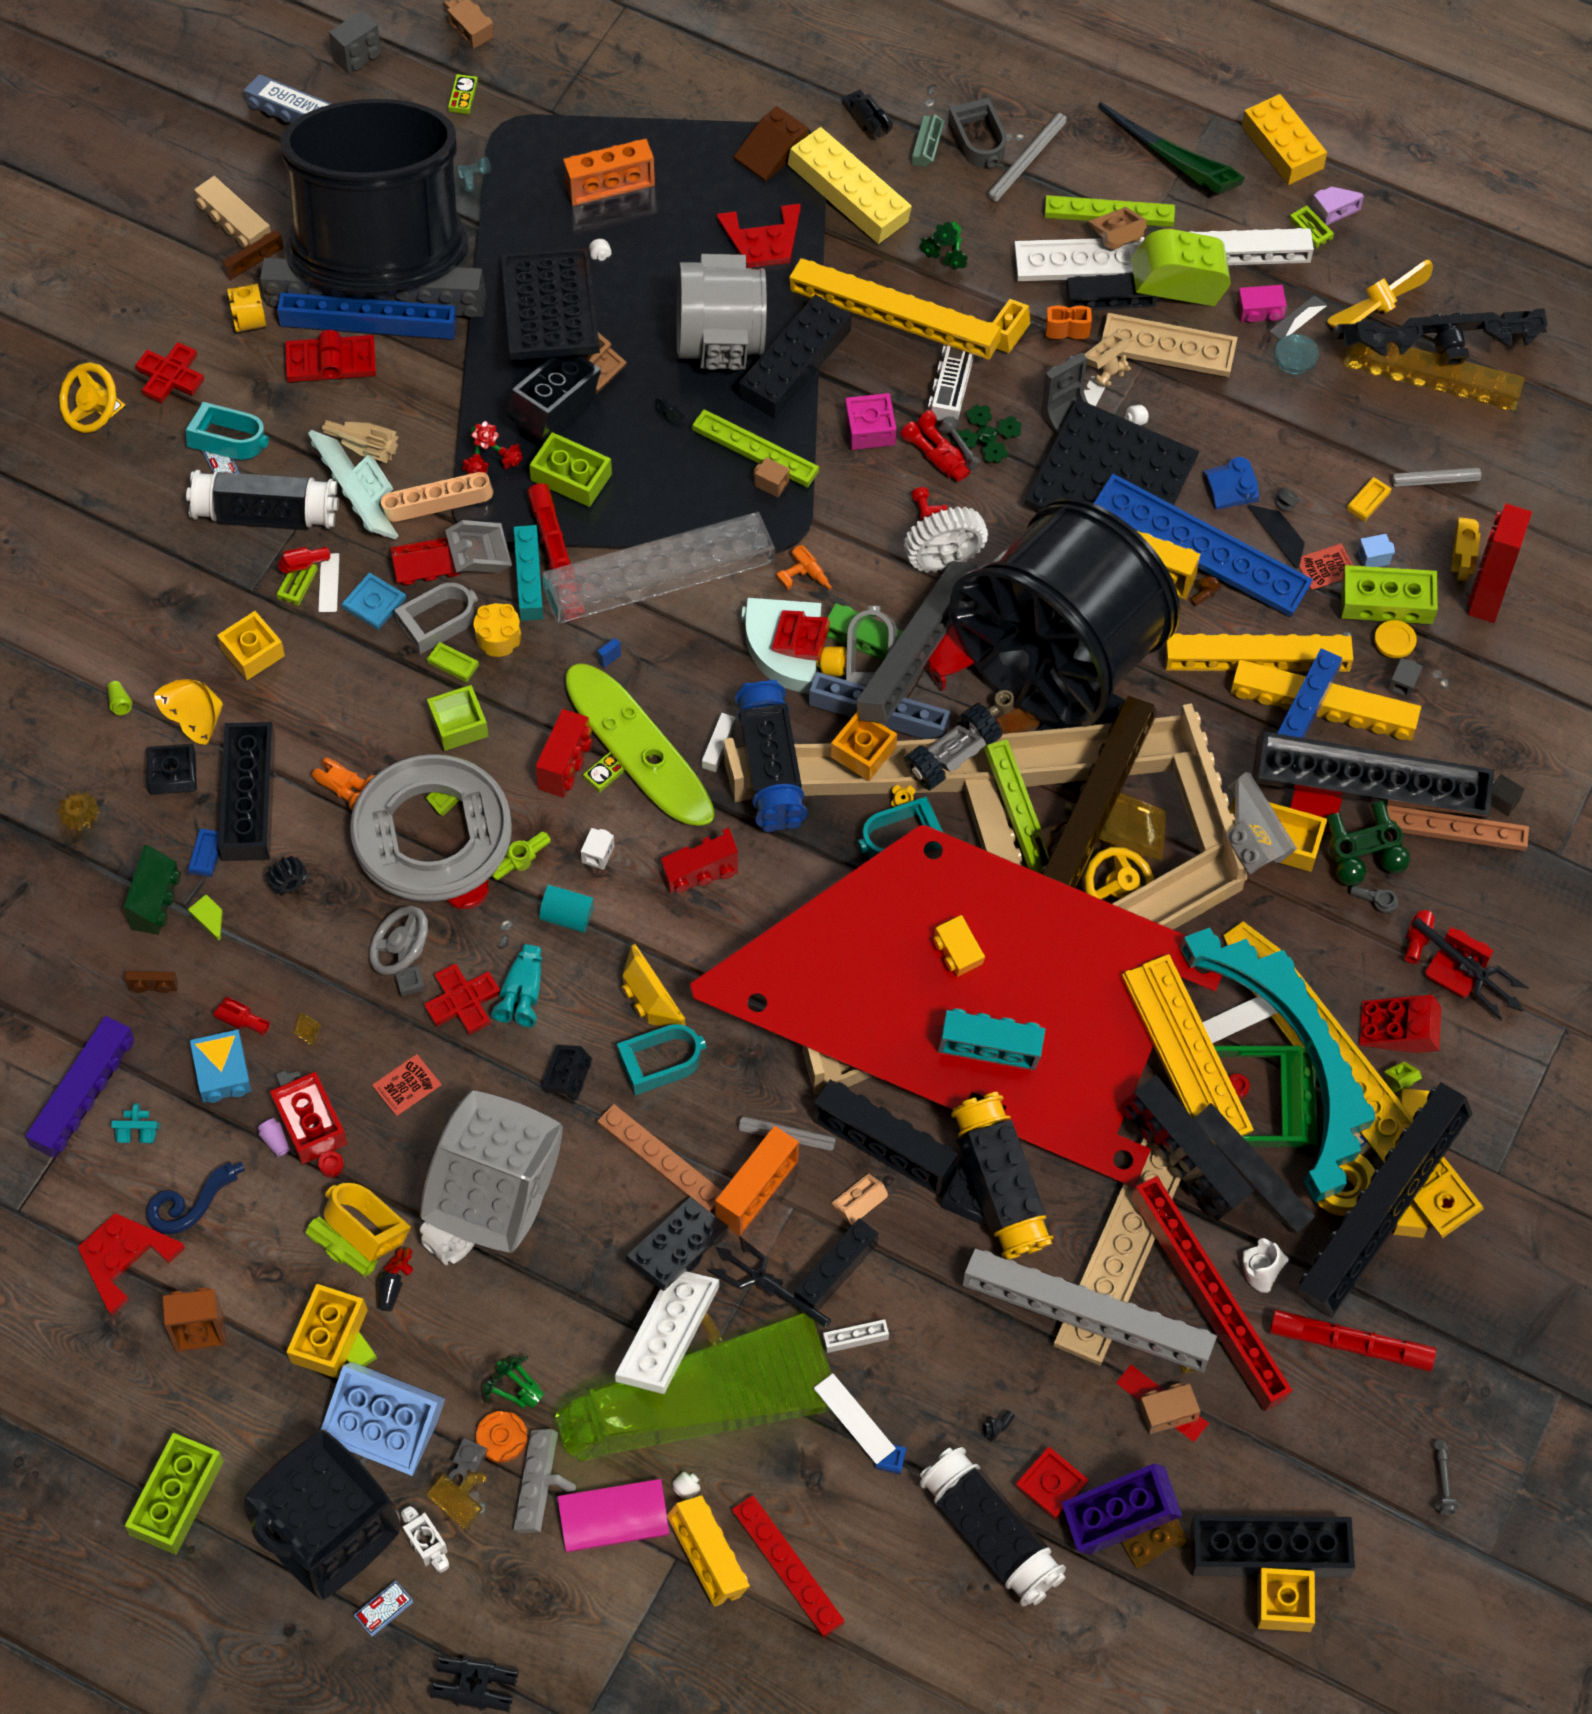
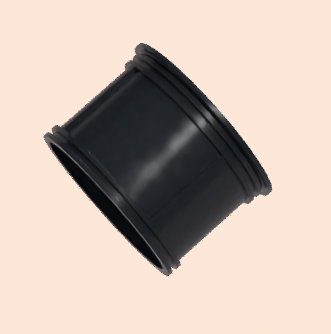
M360 99L317 108L298 117L285 129L281 137L283 161L288 168L293 218L290 237L286 244V257L289 265L300 276L313 283L338 290L385 292L407 289L436 280L454 270L464 260L468 251V236L462 227V222L456 209L453 161L457 151L456 130L453 123L445 115L430 107L408 101Z
M1062 498L1049 502L1030 520L1027 529L993 562L985 564L979 569L967 572L955 583L950 595V614L956 635L965 653L974 661L973 665L997 692L1002 690L1010 691L1014 696V706L1039 721L1055 727L1073 728L1087 727L1093 724L1105 711L1114 688L1149 653L1160 649L1174 635L1180 622V601L1173 579L1165 564L1151 545L1132 526L1099 505L1081 499Z

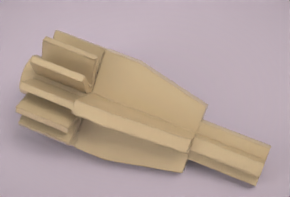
M326 420L325 425H322L323 433L341 438V444L361 456L366 457L369 455L375 460L387 463L388 460H392L391 454H396L395 451L398 447L396 441L399 439L398 436H395L396 431L369 422L347 421L345 425Z

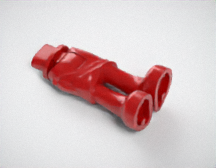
M932 410L923 413L917 424L912 421L905 425L900 432V437L921 449L925 453L926 459L931 461L941 472L947 474L948 477H953L957 482L970 475L971 471L966 466L967 462L964 460L963 454L958 448L951 445L935 428L937 416ZM921 433L927 436L937 447L934 448Z

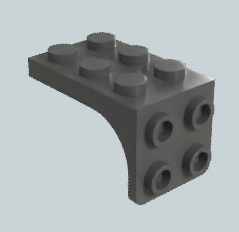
M1082 352L1076 356L1069 357L1057 367H1051L1045 374L1041 416L1058 435L1076 399L1078 398L1088 403L1084 393L1087 357Z

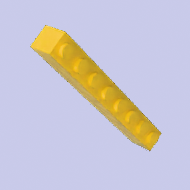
M1176 633L1165 643L1164 647L1166 671H1236L1239 660L1282 671H1309L1321 648L1342 657V665L1339 672H1350L1353 663L1352 637L1340 634L1334 636H1321L1318 634L1310 636H1298L1296 634L1275 636L1273 634L1182 635Z
M1239 660L1231 695H1235L1240 699L1258 701L1264 705L1278 706L1289 711L1306 676ZM1332 684L1316 717L1327 719L1330 722L1348 724L1353 728L1371 730L1377 734L1394 736L1400 740L1412 741L1421 706Z

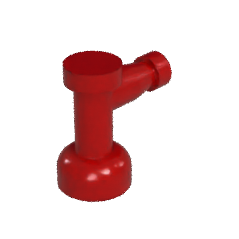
M919 487L911 492L912 500L919 505L921 522L924 520V516L930 517L932 512L936 514L940 512V509L943 511L948 509L946 504L928 506L929 490L926 487Z

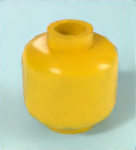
M824 647L820 661H816L817 667L821 669L823 674L844 676L847 669V649L845 647Z

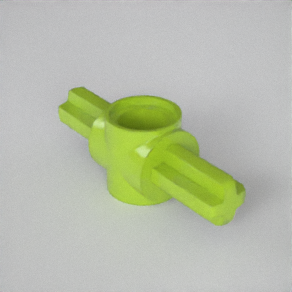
M540 832L528 842L524 840L513 842L503 862L492 875V878L499 880L512 870L524 871L528 869L531 861L536 858L535 853L551 842L549 835L546 832ZM518 854L525 855L521 858L515 857Z

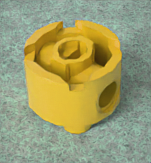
M258 284L228 288L230 302L234 301L230 303L233 318H238L233 319L236 332L266 327Z
M498 603L479 607L473 624L478 648L485 651V654L494 657H502L512 653L513 649L516 646L518 647L521 641L520 620L518 614L514 611V607L510 604Z

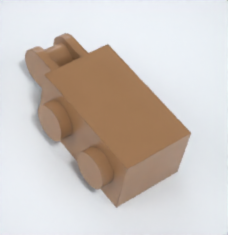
M470 0L443 2V7L448 13L449 24L473 49L494 37L493 21L481 12L480 7L476 3L473 4Z

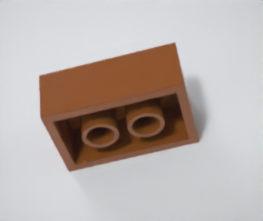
M198 1288L195 1292L188 1293L175 1291L163 1296L164 1323L176 1352L227 1345L225 1316L215 1289Z

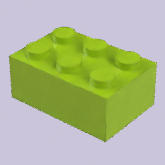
M553 432L529 465L531 481L538 484H547L549 489L588 507L592 505L612 475L611 458Z

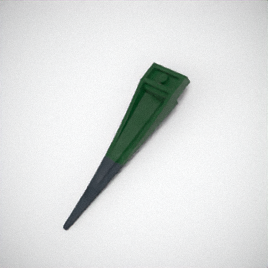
M1099 103L1098 107L1201 186L1220 194L1242 185L1245 177L1229 165L1206 158L1169 142L1132 122L1106 104Z

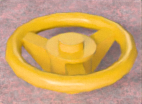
M92 362L80 364L72 369L62 382L59 393V406L64 421L73 430L84 434L95 432L107 424L114 412L117 400L116 386L111 374L101 365ZM87 372L98 373L103 378L107 391L101 389ZM78 376L81 387L76 393L77 407L70 413L68 394L70 386ZM96 411H103L100 418L91 424L85 425L77 422Z
M1109 847L1098 852L1088 863L1085 873V889L1087 894L1102 899L1110 894L1116 898H1124L1142 888L1138 872L1131 868L1126 858L1132 860L1140 867L1145 877L1146 885L1154 881V875L1148 863L1138 853L1125 847ZM1114 856L1115 870L1107 876L1106 886L1095 891L1093 878L1096 868L1103 860Z

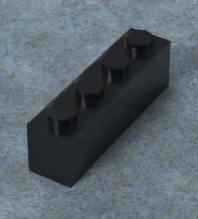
M1134 274L1068 277L1066 294L1068 308L1086 306L1091 308V311L1156 307L1157 296L1136 293Z
M859 1218L794 1290V1295L819 1311L878 1245L879 1233Z

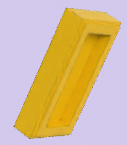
M1373 477L1348 504L1347 511L1365 522L1388 497L1392 488Z

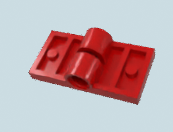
M325 330L318 335V339L285 341L288 382L376 376L374 335L341 337L337 331Z

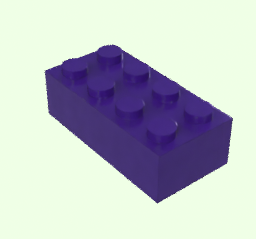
M1151 1464L1061 1502L1077 1551L1089 1555L1182 1517L1166 1468L1157 1464Z

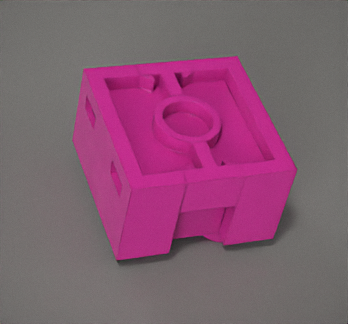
M890 393L845 398L846 423L850 428L851 450L896 445V424Z

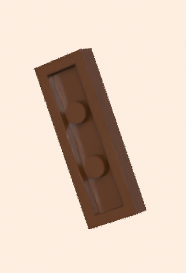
M277 229L264 235L253 244L247 245L243 250L223 261L225 276L231 281L264 261V258H269L284 248L282 236Z

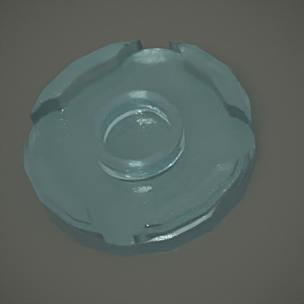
M1291 334L1283 337L1275 348L1276 362L1278 361L1284 371L1292 374L1306 373L1307 370H1312L1318 362L1319 349L1316 343L1311 338L1302 334Z

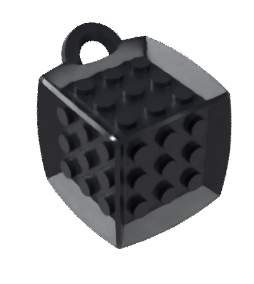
M320 1430L284 1456L244 1496L245 1514L252 1524L251 1530L256 1541L264 1549L275 1554L289 1572L319 1600L326 1599L362 1572L387 1548L399 1534L400 1518L393 1502L361 1462L326 1430Z

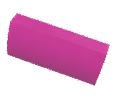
M661 1479L558 1496L566 1553L670 1535Z

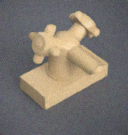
M1113 332L1084 354L1087 357V365L1097 369L1103 368L1102 375L1097 374L1095 380L1100 385L1109 387L1112 383L1108 381L1111 375L1119 371L1118 375L1122 377L1124 372L1131 369L1125 355L1121 356V360L1118 361L1117 355L1130 346L1129 338Z

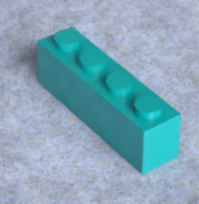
M537 525L514 527L520 619L521 621L541 620L544 617Z

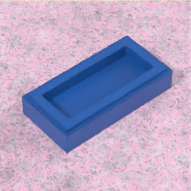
M200 828L188 868L190 874L213 877L220 852L219 831Z

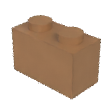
M1174 1384L1168 1390L1159 1393L1157 1390L1150 1391L1143 1395L1139 1404L1149 1435L1197 1421L1200 1415V1409L1190 1384Z

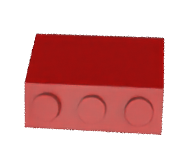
M447 537L390 547L397 583L402 582V585L413 584L416 579L424 578L425 581L437 579L438 575L447 574L448 577H453L461 574L460 572L456 573Z

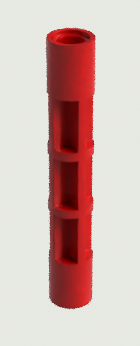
M535 484L527 490V494L537 521L541 542L544 545L563 618L566 621L582 618L586 612L571 568L572 564L566 551L564 537L559 527L550 489L547 484Z
M1276 1309L1272 1318L1270 1334L1361 1354L1369 1358L1373 1357L1399 1363L1403 1366L1428 1372L1432 1371L1436 1347L1314 1320Z

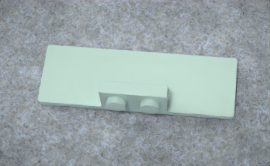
M311 430L308 434L312 439V445L323 456L321 458L322 461L330 467L333 472L332 477L342 486V492L352 502L353 510L363 519L364 527L371 533L375 532L385 538L389 537L396 540L399 536L379 506L382 497L390 493L393 487L375 459L367 455L354 467L338 440Z

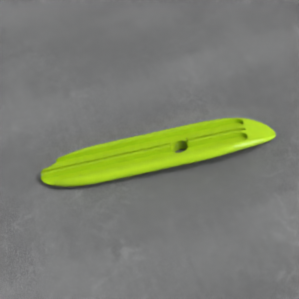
M588 664L572 665L566 673V688L574 707L580 715L589 717V727L592 728V731L642 791L662 811L677 821L693 826H703L711 823L715 815L714 808L703 784L685 759L632 696L616 680L602 670ZM653 755H657L662 759V762L651 764L647 761V756L652 758Z

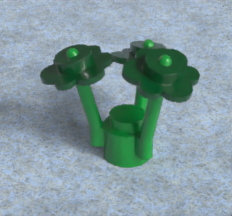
M955 221L951 223L945 222L943 225L938 224L936 226L937 231L934 232L933 237L929 236L928 238L923 237L921 239L919 249L928 258H939L941 246L955 244V249L952 252H946L944 264L951 266L952 269L965 268L967 266L968 256L960 250L962 239L959 237L961 235V227Z
M509 1355L506 1358H501L495 1364L494 1370L496 1371L492 1375L494 1381L489 1379L487 1384L483 1385V1394L487 1395L485 1403H487L491 1392L515 1402L521 1408L527 1405L532 1409L539 1402L544 1392L539 1389L540 1385L533 1381L521 1366L528 1360V1356L521 1359L520 1356L514 1358ZM516 1369L527 1381L526 1383L514 1373ZM504 1374L511 1377L521 1386L517 1393L520 1398L494 1387L497 1379H501Z

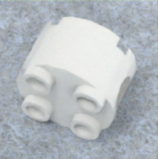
M424 1222L420 1228V1233L423 1234L421 1238L422 1245L445 1265H448L449 1261L453 1264L460 1261L475 1245V1243L447 1233L428 1222Z

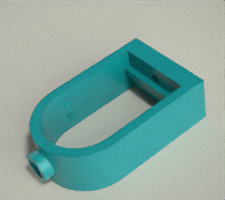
M206 402L201 404L186 429L187 447L233 459L253 458L260 454L263 449H266L269 443V436L264 435L263 423L255 415ZM210 424H215L250 433L254 436L249 439L237 440L209 433L206 430Z
M927 796L872 815L864 825L863 838L857 841L861 853H866L871 859L884 850L874 845L869 839V835L874 830L918 815L922 825L943 832ZM929 842L924 846V853L942 846L937 842Z
M680 1024L668 1025L617 1043V1053L634 1095L690 1076L699 1067L701 1051L706 1049L702 1035L698 1036L691 1028ZM673 1039L684 1040L693 1046L695 1053L687 1062L643 1077L634 1055L638 1051Z

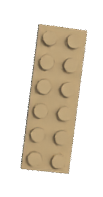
M1108 313L1102 340L1115 332L1129 338L1130 346L1117 356L1125 355L1126 358L1230 377L1238 337Z

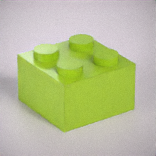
M472 685L427 699L429 714L444 751L489 737L487 722Z

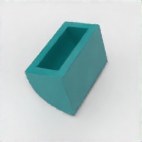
M548 884L542 900L539 919L585 933L594 911V898Z

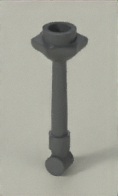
M954 417L944 418L940 423L939 430L945 435L952 434L964 453V457L969 461L968 466L971 469H976L980 460L969 450L957 433L956 429L959 421Z
M1437 1440L1434 1446L1438 1450L1437 1461L1440 1468L1443 1498L1436 1502L1434 1507L1442 1515H1452L1456 1513V1509L1460 1508L1461 1505L1454 1498L1450 1497L1447 1469L1448 1456L1446 1453L1448 1446L1444 1441Z

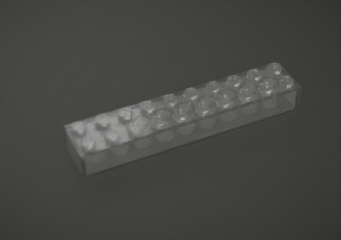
M755 512L543 572L542 587L557 624L771 564L774 559L775 547L760 513Z

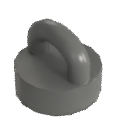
M1282 486L1277 493L1275 501L1279 509L1290 511L1298 504L1300 498L1290 488ZM1281 498L1288 503L1287 506L1282 504Z

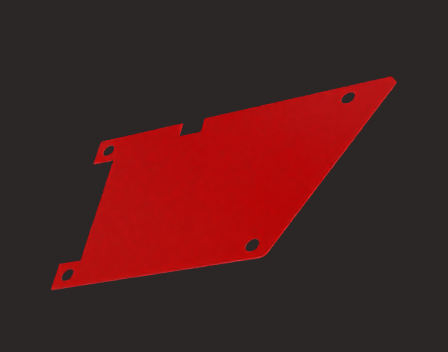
M921 825L690 983L693 998L952 1110L955 1107L961 1106L962 1102L969 1100L972 1092L982 1097L998 1092L999 1096L1002 1095L1004 1098L1001 1103L1003 1106H1006L1005 1115L1011 1117L1018 1138L1135 1188L1151 1149L1117 1134L1125 1116L1120 1105L1134 1093L1153 1044L1121 979V975L1128 970H1134L1145 963L1170 954L1181 978L1214 992L1217 990L1222 975L1214 971L1202 974L1195 967H1189L1179 948L1184 937L1187 935L929 826ZM929 842H937L942 846L943 853L937 859H930L924 854V846ZM962 915L982 950L985 959L982 965L957 977L954 971H949L944 961L946 957L942 950L939 951L936 948L933 937L936 927ZM761 994L766 998L767 1006L763 1011L754 1012L748 1007L747 1001L751 995ZM962 1009L966 1011V1014L971 1015L984 1013L990 1015L993 1019L1011 1018L1015 1020V1023L1025 1024L1032 1022L1039 1024L1040 1027L1045 1028L1041 1058L1036 1069L1030 1070L939 1053L938 1047L946 1011ZM1121 1150L1129 1152L1133 1158L1131 1167L1128 1169L1118 1168L1113 1161L1115 1153Z

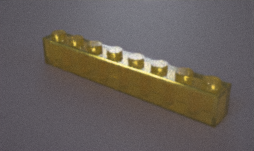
M1361 342L1347 349L1344 366L1352 369H1359L1374 375L1393 378L1397 381L1412 383L1416 386L1427 387L1439 392H1446L1461 398H1468L1516 411L1525 377L1469 362H1464L1462 365L1441 366L1439 359L1441 355L1412 347L1403 355H1400L1398 346L1392 342L1386 345V356H1381Z

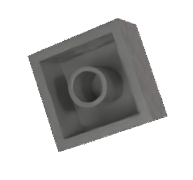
M362 10L329 31L333 61L348 75L381 54L378 25Z

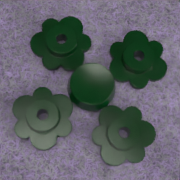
M974 405L973 409L967 411V417L970 419L971 424H978L982 428L979 429L977 434L971 433L970 429H964V431L957 430V433L968 448H975L976 442L979 439L982 444L987 445V447L983 448L985 460L987 462L995 461L1000 463L1002 459L1008 457V450L1005 449L1003 443L995 441L997 433L1004 435L1007 439L1012 436L1019 437L1021 435L1022 423L1018 422L1015 417L1009 416L1006 420L1001 419L999 421L996 431L993 427L986 426L988 421L992 420L990 407ZM954 439L953 444L955 446H958V448L960 449L959 445Z

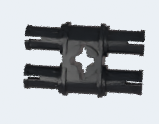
M439 1655L438 1660L440 1662L437 1663V1672L460 1675L461 1679L457 1686L433 1681L430 1698L453 1701V1704L458 1707L460 1705L479 1708V1711L490 1708L510 1713L513 1696L490 1692L489 1685L492 1682L516 1686L519 1669L496 1666V1663L493 1661L470 1659L469 1656L458 1659ZM478 1675V1680L481 1685L477 1684L472 1692L470 1683H473L474 1679Z

